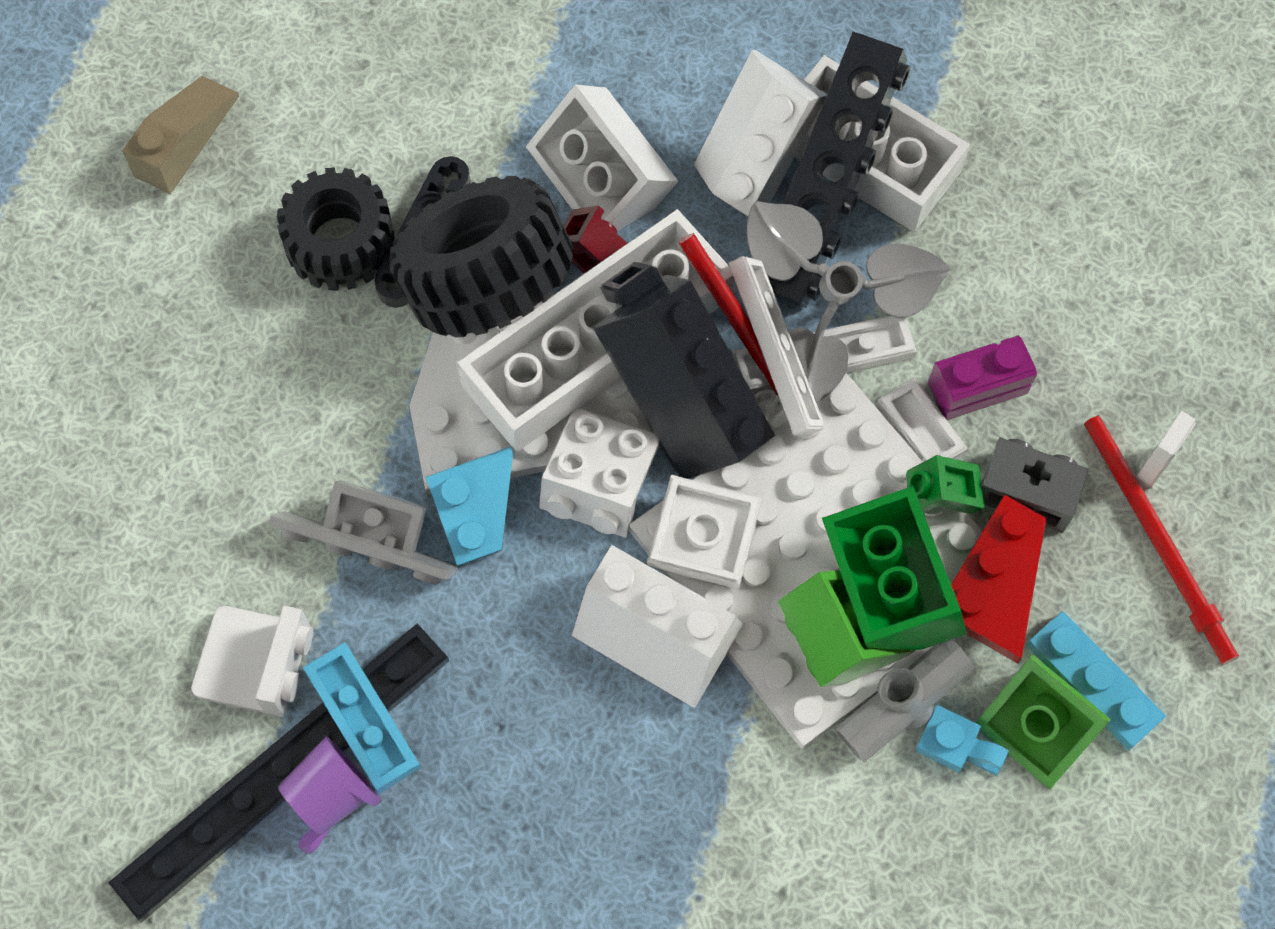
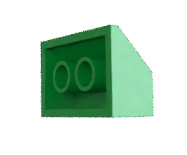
M913 486L822 517L867 648L922 650L967 634L961 609Z

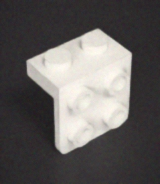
M583 409L573 411L542 476L539 508L548 511L557 518L572 519L592 526L598 532L616 534L626 538L629 533V525L633 522L636 498L657 451L659 439L652 432Z
M283 605L280 617L230 606L219 607L215 611L191 689L193 694L202 700L284 717L288 702H293L297 694L300 679L297 672L302 655L306 656L308 654L313 638V628L310 626L303 610Z

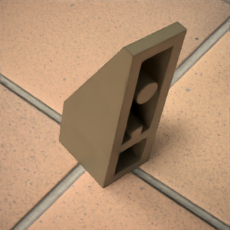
M201 76L148 115L122 150L133 176L171 195L238 99V92Z

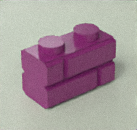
M1017 335L1002 340L999 345L992 343L935 362L928 379V386L940 412L946 420H950L1028 394L1032 386L1031 383L1034 382L1037 376V371L1022 337Z

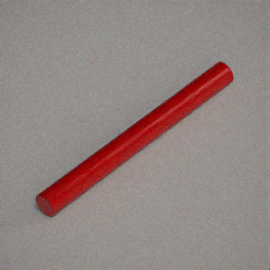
M694 233L687 235L678 244L776 396H779L751 321Z

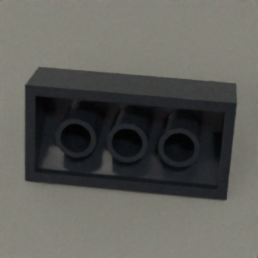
M665 275L662 277L663 281L627 307L621 306L592 328L652 432L659 439V444L679 477L688 479L739 463L776 435L691 280Z

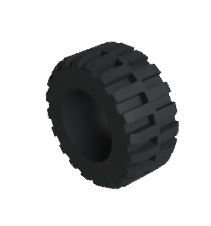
M497 176L486 178L485 182H472L464 185L463 189L454 193L453 191L441 196V200L434 204L430 203L421 209V214L416 218L412 217L405 224L404 232L397 234L394 239V246L391 247L390 271L418 322L424 328L442 336L449 334L455 338L466 337L468 333H473L476 336L485 334L491 328L497 326L503 328L512 324L511 320L521 315L525 317L533 312L534 306L540 302L545 303L553 295V289L562 285L566 278V273L570 270L573 257L571 240L545 188L525 177L521 179L517 176H506L504 179H500Z

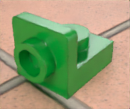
M936 455L906 472L907 488L914 487L923 513L935 507L967 514H973L984 509L978 464Z

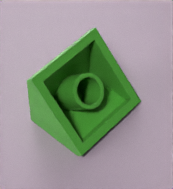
M1032 654L976 723L981 725L980 731L997 745L1009 751L1008 754L1046 787L1051 789L1111 719Z

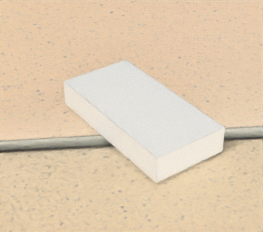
M915 378L878 399L876 404L878 409L923 462L936 455L958 459L966 454L967 446Z
M1183 411L1179 413L1136 476L1139 484L1147 489L1149 487L1152 488L1196 425L1195 418Z

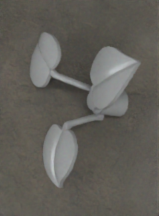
M756 201L751 206L746 228L749 252L753 259L762 261L768 277L778 281L790 280L796 275L800 266L808 272L818 273L822 276L819 289L823 298L829 303L815 334L801 327L789 330L816 403L827 397L839 385L848 366V353L844 342L836 337H823L825 329L834 312L838 309L839 304H844L852 299L860 291L861 287L865 289L874 288L873 299L881 311L893 317H909L917 314L928 305L950 271V267L943 260L926 250L906 244H888L876 249L868 257L866 271L871 279L868 281L860 269L851 262L840 261L829 268L825 263L817 265L808 261L819 253L822 247L823 236L818 220L807 210L790 204H772Z

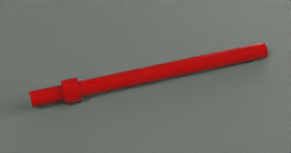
M1099 415L1090 418L1084 423V426L1191 610L1192 614L1189 618L1198 634L1204 633L1222 665L1234 661L1239 655L1221 625L1224 619L1214 603H1208L1102 418Z

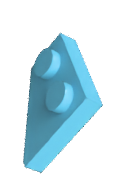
M511 447L425 477L457 566L502 550L513 458Z

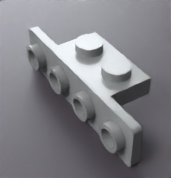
M338 480L334 482L323 523L286 511L272 514L269 520V525L282 529L280 535L285 538L299 542H308L309 538L325 542L324 549L329 552L352 556L354 551L370 556L368 561L370 564L384 569L396 570L397 565L414 570L413 577L424 582L440 584L441 579L447 580L455 576L458 568L456 564L415 552L428 507Z

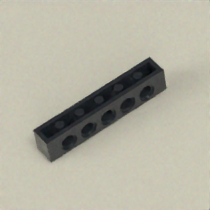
M854 31L849 39L783 204L798 206L807 211L815 205L827 207V217L820 223L823 236L822 247L814 258L808 260L810 263L817 265L825 263L827 257L833 259L839 249L842 240V234L838 233L844 216L851 217L859 198V192L855 191L861 174L867 176L872 168L876 157V150L872 149L878 132L883 134L886 132L893 115V108L889 104L895 90L900 92L903 90L911 68L910 65L906 64L907 57L903 48ZM873 80L879 83V89L872 97L860 98L856 95L858 86L864 81ZM849 122L860 123L862 130L857 138L850 141L839 138L840 130L845 124ZM834 163L844 165L845 172L839 181L834 183L823 181V172L827 166ZM800 267L793 278L787 281H778L768 277L775 297L803 308H807L810 299L816 301L821 293L819 283L822 276L818 273L808 272Z

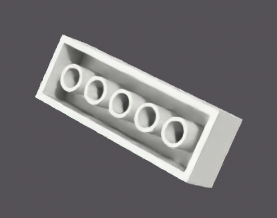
M678 209L557 292L545 303L534 308L533 312L525 317H521L457 362L461 386L516 453L621 378L592 328L622 306L606 300L600 289L601 284L633 262L655 266L661 277L670 275L691 280L708 313L711 314L719 306L678 244L681 239L694 233L733 293L735 279L730 266Z

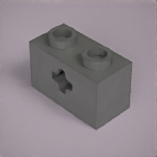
M999 437L981 482L984 505L996 509L1004 495L1047 518L1045 527L1064 533L1073 519L1089 468L1078 465L1074 459L1060 454L1049 455L1035 450L1029 443L1023 440H1007ZM1030 477L1036 479L1035 485L1029 483Z

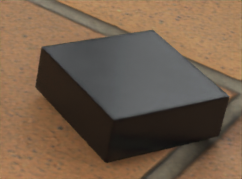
M633 262L601 284L600 289L607 301L627 307L661 283L663 279L655 266Z

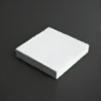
M671 475L647 559V565L739 590L762 498Z

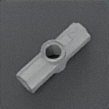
M953 639L934 645L908 668H896L885 673L879 681L878 693L836 727L835 730L858 759L865 763L902 730L917 729L926 724L933 712L932 705L974 671L975 666ZM910 696L907 700L900 702L903 698Z

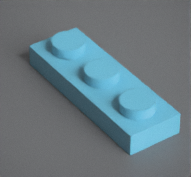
M1064 611L1059 613L1026 644L1048 668L1111 719L1105 727L1128 751L1166 717Z
M346 642L303 667L378 794L421 769L419 762Z

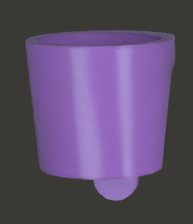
M325 737L278 786L279 791L288 804L311 828L298 844L299 848L306 854L313 853L334 825L364 803L377 806L382 802L380 795L371 783L328 737Z

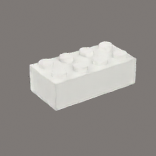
M824 55L804 80L828 94L839 64ZM864 81L858 86L856 95L860 98H870L876 94L879 88ZM892 97L889 104L893 108L890 124L884 134L878 132L872 149L876 150L874 163L867 176L861 174L855 191L859 192L861 200L912 232H915L961 173L970 144ZM820 111L795 155V158L799 161L803 156ZM858 122L845 124L840 130L839 138L845 141L854 140L860 135L862 125ZM839 163L831 164L825 168L823 176L833 182H837L843 177L845 166Z

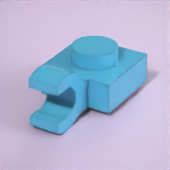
M936 705L915 750L960 773L965 761L996 776L1009 752L995 743L976 739L981 725L939 705Z

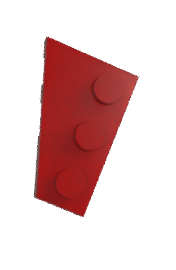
M1004 495L951 586L962 612L967 635L1019 664L1023 655L1047 518Z

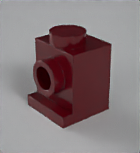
M599 205L571 210L563 224L573 246L571 263L583 274L628 244L617 234V229L613 224L601 219L604 210Z

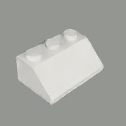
M752 50L694 163V166L711 192L747 216H749L754 202L770 203L820 111L827 94L758 51Z
M575 84L526 145L528 151L572 210L599 205L604 210L601 219L613 224L617 231L653 211L678 183L670 169L605 87Z
M611 545L586 587L572 636L695 708L743 624L736 615Z

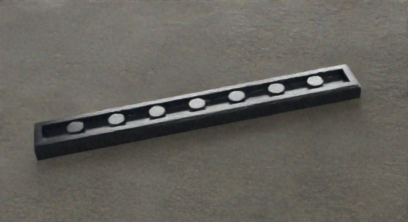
M417 623L362 670L389 713L447 664L449 658ZM321 703L108 882L138 921L141 923L286 801L278 786L325 737L331 739L342 751L349 747L324 703Z

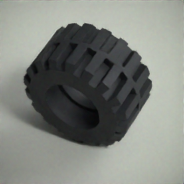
M335 167L325 168L326 174L317 175L316 171L307 174L308 180L304 183L298 179L291 185L293 193H285L281 199L283 208H278L277 220L279 223L277 228L287 259L301 279L304 280L309 277L310 284L317 288H320L322 283L326 282L328 290L338 291L339 284L346 283L348 290L357 288L356 281L361 278L367 284L374 279L372 271L374 269L379 270L395 239L387 200L383 197L380 187L377 184L372 185L370 178L363 173L356 178L354 170L344 168L342 173H336ZM347 218L359 223L353 232L340 239L327 240L314 235L321 225L332 219Z

